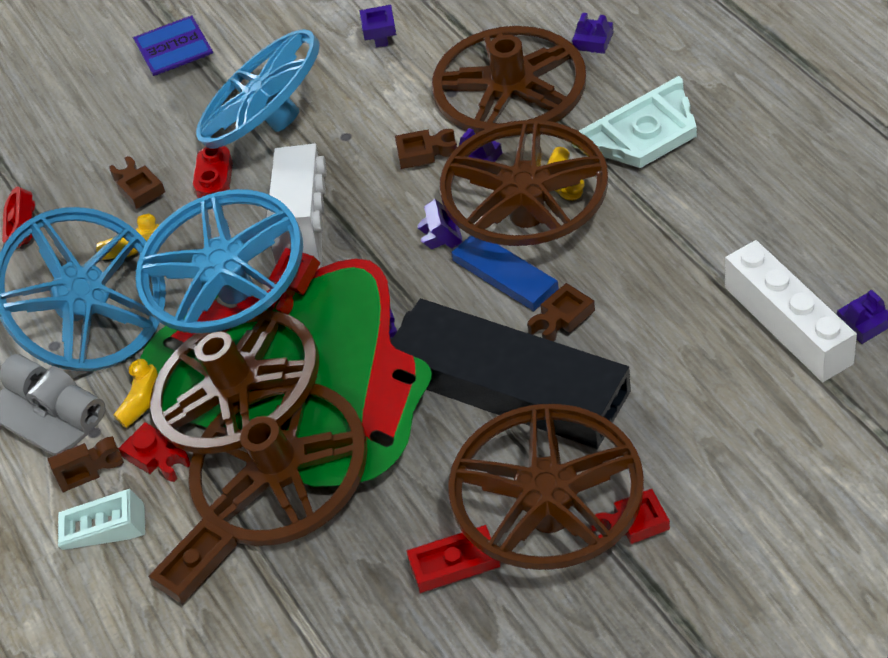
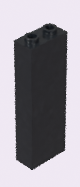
M421 298L412 311H408L405 314L401 327L395 336L390 338L391 344L396 349L425 361L431 368L432 376L426 390L497 415L531 405L564 404L592 411L613 423L631 392L630 367ZM398 369L392 374L394 379L408 384H412L416 380L413 374ZM546 420L537 421V429L547 432ZM553 420L557 436L597 450L605 438L595 430L581 424Z

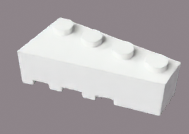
M316 143L275 148L269 195L280 200L292 212L302 233L303 253L314 256L320 262L319 269L322 267V213H324L323 195L326 193L324 177L327 176L325 157L318 156ZM267 210V217L275 214L270 210ZM289 231L274 239L275 243L271 245L275 265L285 247L291 249Z

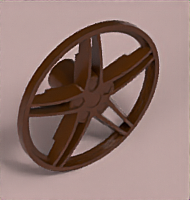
M529 26L498 27L473 34L458 42L444 54L433 73V96L438 109L450 122L464 130L471 128L474 130V133L502 124L495 122L513 95H517L530 103L549 110L540 116L528 120L556 123L570 113L580 101L586 86V67L582 55L577 48L567 39L554 32ZM513 35L542 38L556 44V46L549 49L544 47L523 56L522 42ZM485 40L490 65L459 68V71L445 72L458 54L468 47ZM571 58L576 71L575 82L569 94L564 96L555 91L554 86L538 77ZM443 90L485 91L478 105L479 110L475 119L456 110L446 99ZM495 98H500L493 108V113L491 114L487 122H484L489 111L491 110Z
M542 120L512 121L498 124L476 133L452 152L443 167L440 177L441 199L450 219L460 229L475 238L507 246L536 245L570 234L594 216L602 205L608 189L607 165L597 145L586 135L571 127ZM520 134L513 166L468 157L487 143L503 137ZM527 134H533L531 160H523ZM541 134L568 141L581 149L588 157L569 159L541 166ZM454 176L468 179L470 184L494 190L468 218L461 214L452 198ZM597 176L596 189L592 199L583 211L570 220L551 196L550 192L580 184V180ZM544 202L548 205V207L555 214V216L560 218V220L564 223L563 225H560L557 222V220L552 216V214L545 208ZM510 215V220L518 227L530 228L541 223L545 224L550 230L529 235H506L486 229L493 223H500Z
M263 311L253 319L245 322L257 323L252 330L245 332L237 345H235L228 333L221 331L196 333L186 340L166 361L152 388L150 411L155 426L162 436L175 447L192 453L215 454L242 448L243 446L240 442L241 431L238 432L233 404L240 401L243 428L250 421V390L281 387L297 383L289 397L268 416L273 418L279 427L283 425L304 403L313 388L318 374L319 352L316 342L306 326L290 315L276 311ZM279 325L291 329L301 339L305 360L288 361L287 358L262 360ZM189 352L194 354L197 357L198 361L194 358L191 359L187 356V354ZM183 360L204 375L205 379L176 398L178 402L163 412L162 401L166 383L175 367ZM220 403L222 419L226 422L228 435L217 438H196L182 434L175 429L198 418Z
M297 383L281 387L256 389L249 393V406L265 398L284 394L282 404L292 393ZM315 383L309 395L324 399L335 406L346 418L350 426V432L334 435L332 432L298 438L306 400L293 414L289 430H285L289 419L279 427L277 422L268 416L253 418L245 424L242 430L238 429V432L241 431L240 442L246 452L236 449L225 453L246 462V466L221 490L223 493L210 506L206 501L202 488V468L206 454L193 453L189 469V489L193 503L201 517L206 518L232 534L237 543L252 546H270L287 543L312 533L330 521L354 494L363 476L367 460V438L363 424L351 404L340 394L328 387ZM240 401L233 404L235 415L240 412ZM221 413L210 423L201 438H215V436L223 437L228 435L227 428L223 427L226 422L223 421ZM352 455L350 466L339 488L325 504L313 512L298 470ZM291 483H294L307 515L302 520H299L283 489ZM271 486L292 524L276 529L251 530L234 526L227 521Z
M564 404L525 406L508 411L485 423L467 439L459 450L452 464L448 484L450 504L455 521L465 537L475 547L502 563L535 570H552L578 565L610 549L627 533L634 523L644 494V477L640 457L625 433L615 424L597 413ZM546 420L551 456L538 457L537 421ZM553 420L573 422L591 428L606 437L615 445V448L596 452L561 464ZM530 422L529 467L472 460L476 453L496 435L511 427ZM629 469L631 479L629 500L622 516L609 531L581 501L577 494L611 480V475ZM463 482L481 486L483 491L517 499L490 540L476 529L466 513L462 499ZM573 506L603 537L599 539L580 519L570 512V508ZM523 510L526 511L525 516L510 532L502 545L498 546V542L505 532L509 531ZM566 528L575 537L579 536L588 544V546L574 552L555 556H530L512 552L521 540L525 541L534 529L544 533H554Z

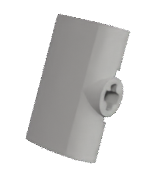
M21 354L11 355L2 364L0 380L4 388L0 391V425L53 456L62 453L79 443L101 421L105 412L104 401L77 386L74 380L60 368L51 366L49 370H46L41 365Z

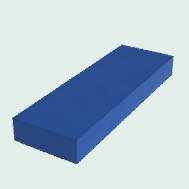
M469 236L451 252L452 261L532 311L538 309L545 300L559 289L558 280L498 244Z

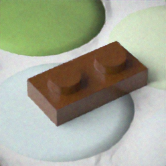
M203 518L148 577L154 587L183 604L237 546L236 540L232 534Z

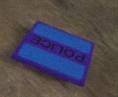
M192 15L133 37L153 76L213 54L212 48Z

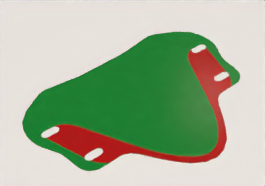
M355 258L337 261L317 269L304 295L294 294L293 308L288 315L303 323L316 342L319 352V369L315 384L328 387L344 397L354 408L363 424L367 438V460L361 483L374 479L387 471L405 450L410 438L414 410L430 383L432 372L425 361L402 352L391 344L389 335L390 294L388 281L381 268L372 261ZM217 295L208 311H203L197 321H213L235 315L251 307L260 299L248 296L244 301L237 303L235 307L229 308L217 302ZM279 301L275 304V307L272 311L279 312L277 309H275ZM257 322L240 324L221 332L228 333L235 345H237L245 332L252 330ZM279 325L262 360L287 358L288 361L305 360L301 339L291 329ZM165 326L149 341L140 359H145L148 365H154L159 374L166 361L175 352V350L164 345V340L173 337L184 343L196 333L182 332ZM190 352L187 354L191 359L194 358L198 361L194 354ZM183 360L175 367L166 383L162 401L163 412L178 402L176 398L205 379L204 375ZM400 369L413 374L416 380L412 384H405L394 379L392 374L395 370ZM284 394L268 397L249 406L250 420L259 416H269L273 413L277 405H281ZM308 395L298 438L332 432L334 435L351 431L346 418L335 406L324 399ZM220 403L190 423L207 428L218 414L221 413ZM239 412L235 417L237 428L242 430V416ZM292 417L289 418V421H288V424H287V427H286L285 430H289V426H290V422H291V418H292ZM374 431H380L393 437L394 442L391 446L386 447L372 441L370 435ZM352 455L317 466L299 469L302 482L313 487L341 485L350 466Z

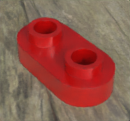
M204 147L197 154L193 177V186L197 198L230 189L233 161L227 147Z
M18 186L11 191L4 206L3 243L8 240L18 227L32 218L35 208L32 192ZM32 234L26 237L17 248L21 247L23 243H29Z

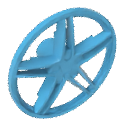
M297 30L275 40L249 59L227 80L206 107L197 125L196 136L198 140L207 148H219L243 137L263 121L275 132H279L289 126L300 111L298 106L289 97L307 76L318 56L320 47L318 38L309 30ZM303 43L309 44V50L305 59L294 61L297 57L295 53ZM269 58L259 75L251 74L254 69ZM244 79L250 81L246 86L241 84ZM234 89L239 91L238 95L222 105ZM236 121V129L220 137L211 138L219 129L223 127L225 130Z
M236 189L216 192L198 198L181 207L165 219L144 245L136 268V287L139 297L146 309L157 321L178 331L211 333L243 324L261 314L276 302L293 281L300 266L303 253V238L300 227L294 215L284 203L263 192ZM250 204L263 207L275 214L255 223L231 238L222 206ZM212 208L220 235L212 238L208 216V210ZM202 213L203 249L157 254L165 240L179 226ZM289 231L291 238L289 261L283 275L277 284H274L248 265V261L275 243L274 239ZM150 276H166L167 279L194 278L175 316L164 311L156 303L150 288ZM251 277L262 285H266L271 291L268 293L255 285ZM217 295L221 301L227 304L240 303L248 296L260 299L251 307L230 317L213 321H197L203 311H208Z
M65 207L34 216L11 234L0 251V320L14 341L30 355L44 363L61 369L96 371L126 361L144 347L160 322L149 313L144 305L106 287L105 284L123 264L124 259L131 250L135 248L141 254L147 241L126 222L95 209ZM63 221H85L104 226L116 232L117 235L84 265L80 266L50 224ZM40 228H45L53 239L55 246L67 261V264L61 266ZM32 234L40 248L38 251L53 275L54 280L5 292V274L9 260L19 244ZM121 239H126L128 244L104 272L95 266ZM150 276L153 297L156 303L164 310L166 299L164 276ZM48 290L51 297L11 303L6 301L7 298L21 295L26 296ZM110 298L130 309L138 310L148 315L149 319L106 303L107 299ZM55 309L57 314L63 318L62 342H64V357L49 352L34 343L19 328L11 312L27 310L28 313ZM94 313L124 324L128 322L144 328L134 341L120 351L101 358L86 359L91 318ZM83 319L79 359H72L73 321Z

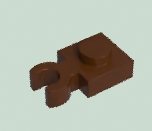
M429 129L395 136L401 169L435 163V155L450 157L457 148L453 129H443L433 136H430Z
M127 156L124 158L127 165L125 169L119 170L114 165L109 166L119 192L135 209L165 193L163 183L145 165L137 169L132 157Z
M565 283L541 304V314H537L529 319L527 323L528 333L534 335L538 330L545 329L542 333V338L554 342L557 338V331L560 328L570 333L595 311V301L568 283Z
M113 436L100 440L91 449H88L86 444L83 443L47 458L62 492L99 478L100 476L97 471L99 469H111L124 463Z

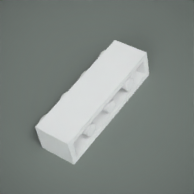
M757 240L725 257V288L822 383L854 364L857 333Z

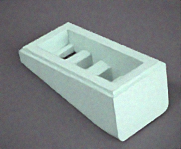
M131 489L58 512V547L62 550L128 540L145 535V506L143 501ZM108 516H112V521L108 522ZM92 519H95L94 527H92ZM80 521V531L75 533V522Z

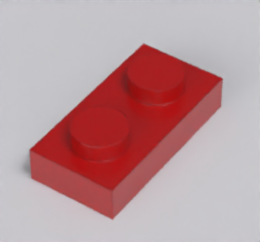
M486 525L476 528L488 540L491 539ZM463 532L406 550L408 561L420 593L501 567L500 561L480 551L465 537Z

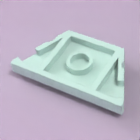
M677 76L579 130V132L591 139L604 157L642 168L697 137V126L694 116L690 112L688 97L684 93L683 80L680 76Z

